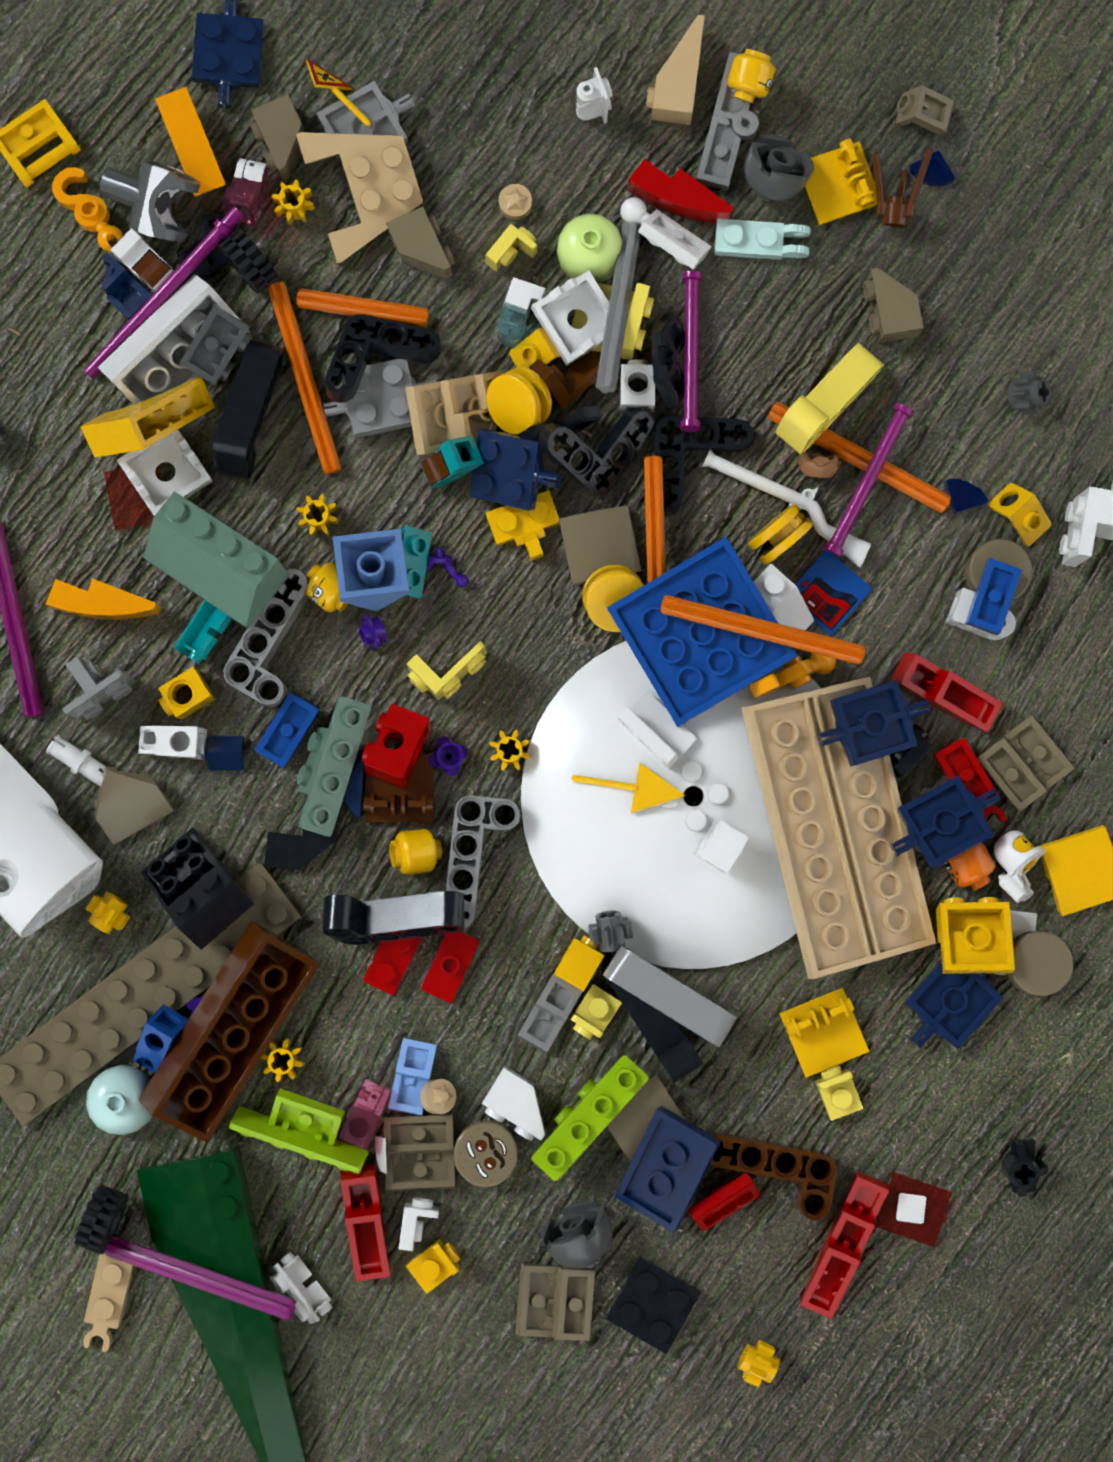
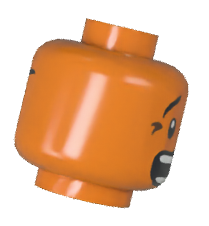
M983 843L945 863V867L955 884L960 888L971 886L973 891L991 882L988 875L996 867Z

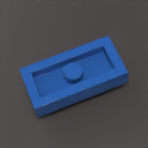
M989 558L986 561L965 624L996 636L999 635L1002 631L1022 569Z
M290 692L254 751L285 769L321 710Z

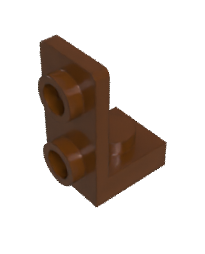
M591 351L564 374L555 365L549 368L540 359L529 366V369L539 375L549 388L551 399L563 408L568 403L574 401L579 394L597 380L601 352Z

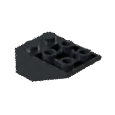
M194 828L178 838L170 848L154 859L141 872L176 927L200 950L206 947L254 905L243 887Z

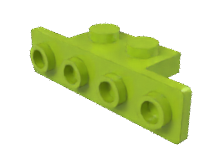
M623 1055L603 1078L599 1077L596 1082L589 1079L577 1093L580 1097L579 1101L572 1108L566 1105L553 1119L557 1123L554 1127V1132L532 1155V1161L552 1180L558 1181L649 1080V1076L629 1057Z
M281 1088L276 1095L270 1116L239 1106L229 1124V1129L237 1131L245 1137H254L266 1141L277 1148L303 1154L311 1160L329 1163L346 1172L359 1174L369 1153L368 1150L337 1140L345 1114L344 1110Z

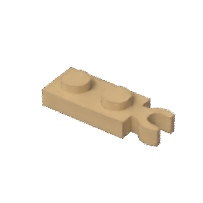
M105 1252L103 1255L99 1254L84 1322L93 1324V1328L85 1335L83 1341L84 1348H89L94 1336L101 1337L103 1339L102 1352H107L113 1342L109 1329H119L121 1326L134 1265L108 1257Z

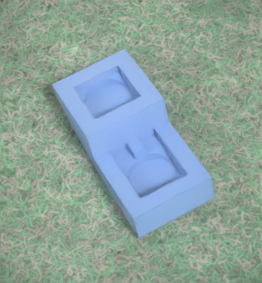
M403 1038L388 1110L415 1116L423 1115L424 1108L420 1101V1093L424 1084L430 1081L437 1045Z

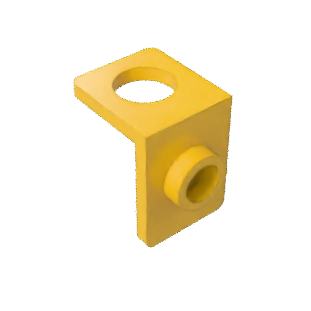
M543 327L535 330L509 352L516 367L528 369L538 359L548 365L554 359L562 358Z
M1009 483L988 503L991 510L1010 519L1021 540L1027 546H1031L1051 527V521L1036 495L1014 483ZM1019 495L1015 503L1009 506L1001 505L1006 497Z

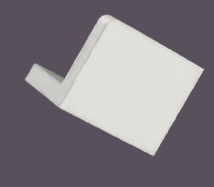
M715 819L694 854L728 874L749 838L724 821Z

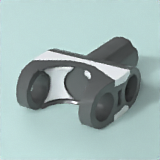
M143 160L139 178L114 168L107 169L100 181L99 189L101 195L132 207L129 229L132 228L134 231L150 237L187 242L189 231L183 229V226L176 222L171 211V205L174 196L180 191L198 193L200 182L181 170L148 160Z

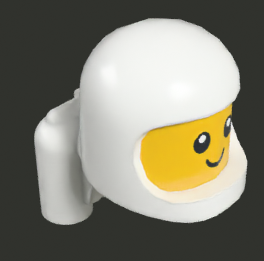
M1016 830L1009 831L1003 834L994 845L995 859L1007 871V874L1003 872L998 876L999 885L1017 903L1020 901L1025 902L1034 894L1025 874L1036 864L1038 859L1045 853V850L1041 846L1035 847L1025 837L1024 833Z

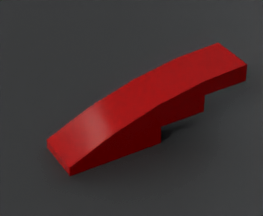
M859 1171L856 1172L814 1265L800 1300L801 1306L827 1318H833L861 1262V1253L875 1227V1219L890 1191L888 1184Z

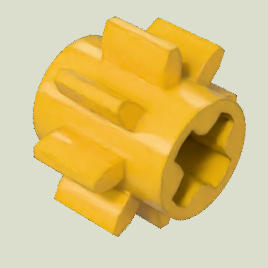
M295 180L293 185L287 186L281 182L279 195L272 194L273 201L276 204H281L274 210L276 216L280 217L285 214L289 225L293 223V220L298 219L305 223L307 210H315L314 204L307 200L312 196L311 189L306 188L302 191L298 180ZM290 199H294L299 204L293 206L291 203H288V201Z
M324 494L320 495L319 500H312L307 495L305 507L296 508L297 512L304 517V519L298 522L299 527L304 528L309 525L311 537H314L317 531H323L328 536V527L331 523H339L338 519L331 515L337 509L336 504L332 503L326 506ZM316 509L322 513L323 518L318 523L315 519H312L314 517L312 512Z
M501 730L499 731L501 737L499 743H489L492 748L497 749V754L492 755L490 760L496 761L500 759L503 762L501 765L502 771L507 769L508 764H514L515 768L519 771L520 765L518 761L521 758L530 759V755L523 752V747H526L530 742L529 740L520 742L517 739L518 730L513 732L512 737H506L505 733ZM510 742H514L515 749L519 751L518 756L512 755L510 760L505 759L504 752L500 750L502 745L508 746Z
M106 891L102 898L94 895L85 908L92 913L87 921L106 934H110L113 928L122 931L131 917L124 913L128 904Z
M288 1038L284 1040L282 1047H278L272 1041L269 1044L272 1052L270 1054H263L261 1057L263 1060H268L269 1066L263 1073L267 1074L271 1071L275 1073L276 1082H280L283 1074L286 1073L293 1080L297 1077L293 1070L295 1066L302 1067L305 1065V1062L298 1060L297 1056L301 1052L302 1047H297L296 1049L289 1047L290 1039ZM277 1052L281 1055L288 1054L291 1059L287 1062L288 1069L284 1065L280 1067L276 1065L275 1061L279 1059Z
M758 1340L756 1347L750 1344L745 1346L737 1365L738 1369L744 1371L743 1381L758 1388L762 1380L767 1383L773 1381L780 1364V1358L773 1356L775 1353L774 1346Z

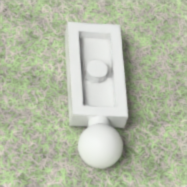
M628 198L621 205L620 214L626 223H640L641 227L638 232L645 236L652 245L661 247L674 256L676 261L682 265L689 266L694 270L707 256L712 247L656 209L652 214H649L645 203L639 198Z

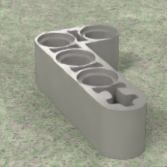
M296 569L286 570L289 574L288 578L245 631L223 670L226 682L232 687L269 708L281 706L288 696V689L283 681L265 669L309 598L306 595L309 582L306 576ZM298 580L301 590L299 592L293 590L290 593L287 584L289 582L295 583ZM280 595H282L285 599L288 597V600L291 603H293L292 606L289 607L283 600L278 599V597ZM276 607L283 608L285 611L284 619L277 624L270 623L268 620L269 612ZM258 636L266 637V649L260 653L252 652L251 643L254 638ZM241 665L248 666V678L244 682H235L233 678L234 670ZM268 683H277L279 687L278 695L272 700L264 699L262 695L263 687Z
M471 795L461 798L456 804L446 891H457L464 895L472 894L471 902L464 900V911L469 912V918L464 919V929L471 926L476 916L485 829L510 831L519 824L521 818L520 810L511 800ZM468 802H474L480 806V816L474 821H467L462 817V807ZM502 806H509L515 812L514 820L508 825L499 824L495 818L496 811ZM464 836H471L477 842L476 851L468 856L462 855L458 850V842ZM461 870H467L473 876V883L466 890H460L454 884V877Z
M620 946L603 974L610 981L719 1048L738 1018L623 946Z

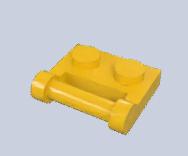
M43 99L0 129V152L26 188L35 183L33 179L68 155L72 154L74 156L82 151L46 99ZM57 136L63 141L61 144L26 168L23 167L21 164L22 160Z

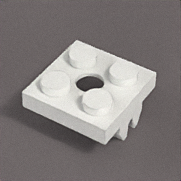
M589 270L577 278L567 280L561 287L557 286L546 297L532 304L531 309L566 366L603 343L609 301ZM578 309L586 314L587 323L584 327L575 329L569 325L567 316L572 310Z
M179 430L174 431L144 450L128 452L117 460L154 516L174 491L187 499L213 482ZM165 462L175 467V476L166 482L156 477V468Z

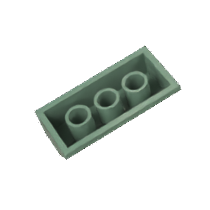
M175 491L153 517L143 558L247 629L289 576L276 557Z

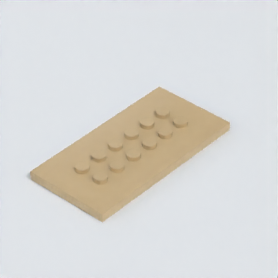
M870 677L741 708L808 979H816L936 944L913 848L897 857L890 846L891 843L908 835L906 825L897 812L902 803L890 755L850 767L845 749L840 741L821 747L819 741L831 738V736L817 739V733L835 728V717L829 700L873 687Z

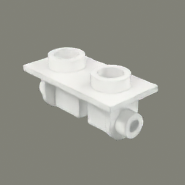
M597 67L594 68L593 78L581 82L577 87L576 114L582 120H591L601 116L605 124L608 119V110L612 109L609 99L612 97V90L607 77L601 78Z
M290 1251L280 1259L283 1264L282 1267L277 1263L268 1268L273 1274L270 1280L280 1293L286 1292L291 1299L296 1301L295 1314L301 1321L305 1322L307 1320L309 1324L318 1322L320 1319L316 1315L317 1312L323 1316L333 1308L329 1303L331 1298L317 1280L307 1288L303 1285V1282L312 1274L298 1255L294 1256Z

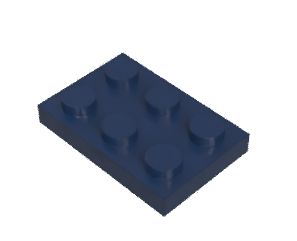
M661 1105L656 1109L615 1197L670 1232L675 1233L679 1229L721 1141Z

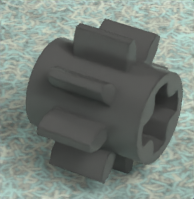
M1036 371L1020 373V378H1014L1008 388L1009 403L1012 407H1015V410H1022V415L1038 414V409L1045 408V404L1049 402L1051 396L1048 381L1043 376L1037 377Z
M620 911L600 912L595 915L596 924H588L590 941H593V945H599L600 950L603 952L618 951L620 946L625 948V939L633 938L631 921H628L627 917L622 918Z

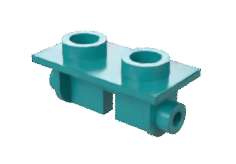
M404 525L401 534L409 585V594L406 596L421 599L432 532Z
M204 600L173 648L197 664H200L203 659L206 661L207 655L217 642V639L214 638L217 632L222 634L232 618Z

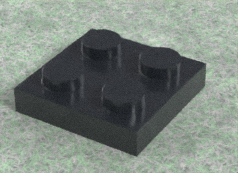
M639 1256L609 1309L606 1320L667 1355L701 1292L673 1274Z

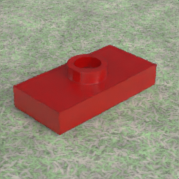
M463 932L445 934L420 990L452 1004L480 940Z
M746 1172L729 1184L720 1185L713 1189L707 1198L688 1209V1211L703 1232L759 1197L760 1192Z

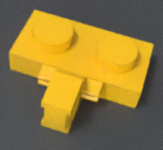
M549 490L537 494L535 510L528 511L505 505L485 512L496 545L499 546L514 540L517 547L525 544L531 561L544 557L539 539L546 537L544 530L560 524L559 516Z

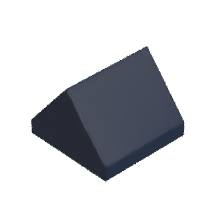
M209 736L206 750L209 770H244V736Z

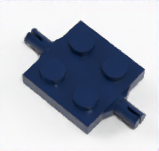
M225 0L224 13L208 14L196 12L192 82L207 83L219 88L217 106L223 109L224 96H226V109L232 107V89L241 87L260 88L264 19L239 15V0H232V6L231 0Z
M479 429L477 447L484 464L472 470L470 497L529 511L535 510L537 492L542 484L554 488L560 487L561 482L556 480H562V475L544 471L543 451L539 446L538 440L489 429ZM461 451L462 461H470V454Z
M893 680L829 700L835 717V728L817 733V739L831 736V738L819 741L821 747L840 741L845 749L850 767L918 746L913 732V718L931 713V707L917 709L929 705L927 699L908 705L901 694L898 681Z
M956 776L897 809V812L906 825L908 835L890 844L894 854L898 857L915 847L923 854L931 869L934 870L993 838L994 833L985 820L984 809L1001 801L999 794L996 795L997 791L992 788L976 798L966 789L960 777Z
M941 959L904 1001L923 1023L910 1040L921 1049L934 1033L942 1036L954 1048L959 1049L1001 1001L1003 996L990 986L987 978L984 976L986 973L943 974Z

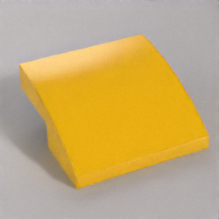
M1104 825L1040 845L1045 850V853L1041 856L1045 876L1051 882L1057 911L1061 916L1113 900V845Z

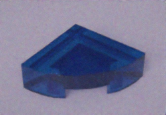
M938 150L932 153L923 183L930 186H946L953 183L955 177L941 152ZM923 159L910 165L908 168L914 178L918 175Z
M948 479L944 482L947 494L951 496L950 503L954 514L985 505L989 502L980 488L967 481Z

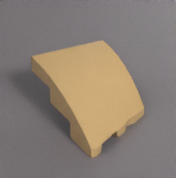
M500 370L405 387L416 454L422 455L436 452L441 448L440 445L447 440L473 435L477 445L479 429L496 431L497 425L488 411L486 394L491 381L507 371Z

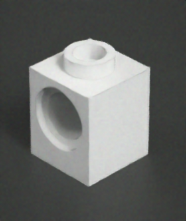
M641 359L629 360L628 364H621L620 412H626L630 408L654 412L655 383L653 381V365H648V361ZM639 378L646 383L647 388L641 392H635L630 389L628 383L632 379Z

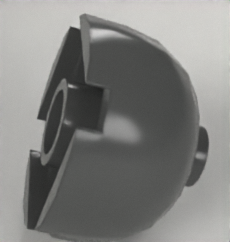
M775 135L760 136L756 143L752 142L744 162L745 179L756 195L763 200L787 201L792 199L802 191L813 173V161L808 153L802 149L799 154L791 148L793 142Z
M582 1201L560 1210L565 1216L559 1218L555 1223L552 1218L545 1223L541 1230V1240L553 1259L564 1267L576 1269L594 1267L601 1261V1258L606 1254L612 1243L610 1219L602 1205L598 1207L595 1201Z

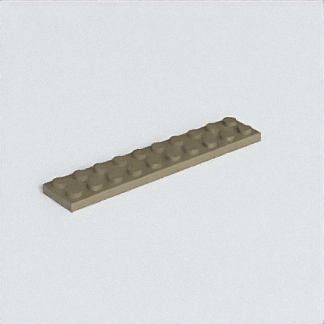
M262 862L237 879L254 905L202 950L176 926L0 1057V1096L22 1126L27 1125L139 1041L146 1022L163 1004L177 1012L194 997L208 989L251 921L276 935H280L303 917Z

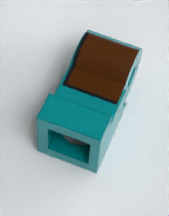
M473 435L447 440L440 445L441 448L434 455L421 461V466L432 489L450 484L484 464ZM463 447L469 451L470 461H462L461 450Z

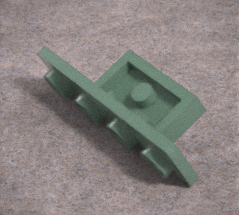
M340 696L337 699L329 728L317 726L316 732L311 734L307 745V750L309 751L306 765L300 768L297 776V784H299L297 792L308 795L299 821V828L328 837L332 836L371 711L370 705Z

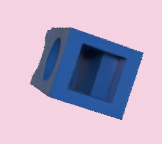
M163 1004L146 1022L135 1049L136 1053L133 1061L155 1074L189 1019Z

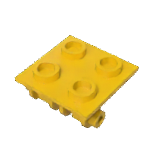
M852 139L844 140L839 144L840 148L811 158L814 170L805 185V189L819 225L877 206L875 182L860 141L853 143Z
M843 987L779 1013L805 1078L870 1052L853 1013L854 1007L852 1002L847 998Z

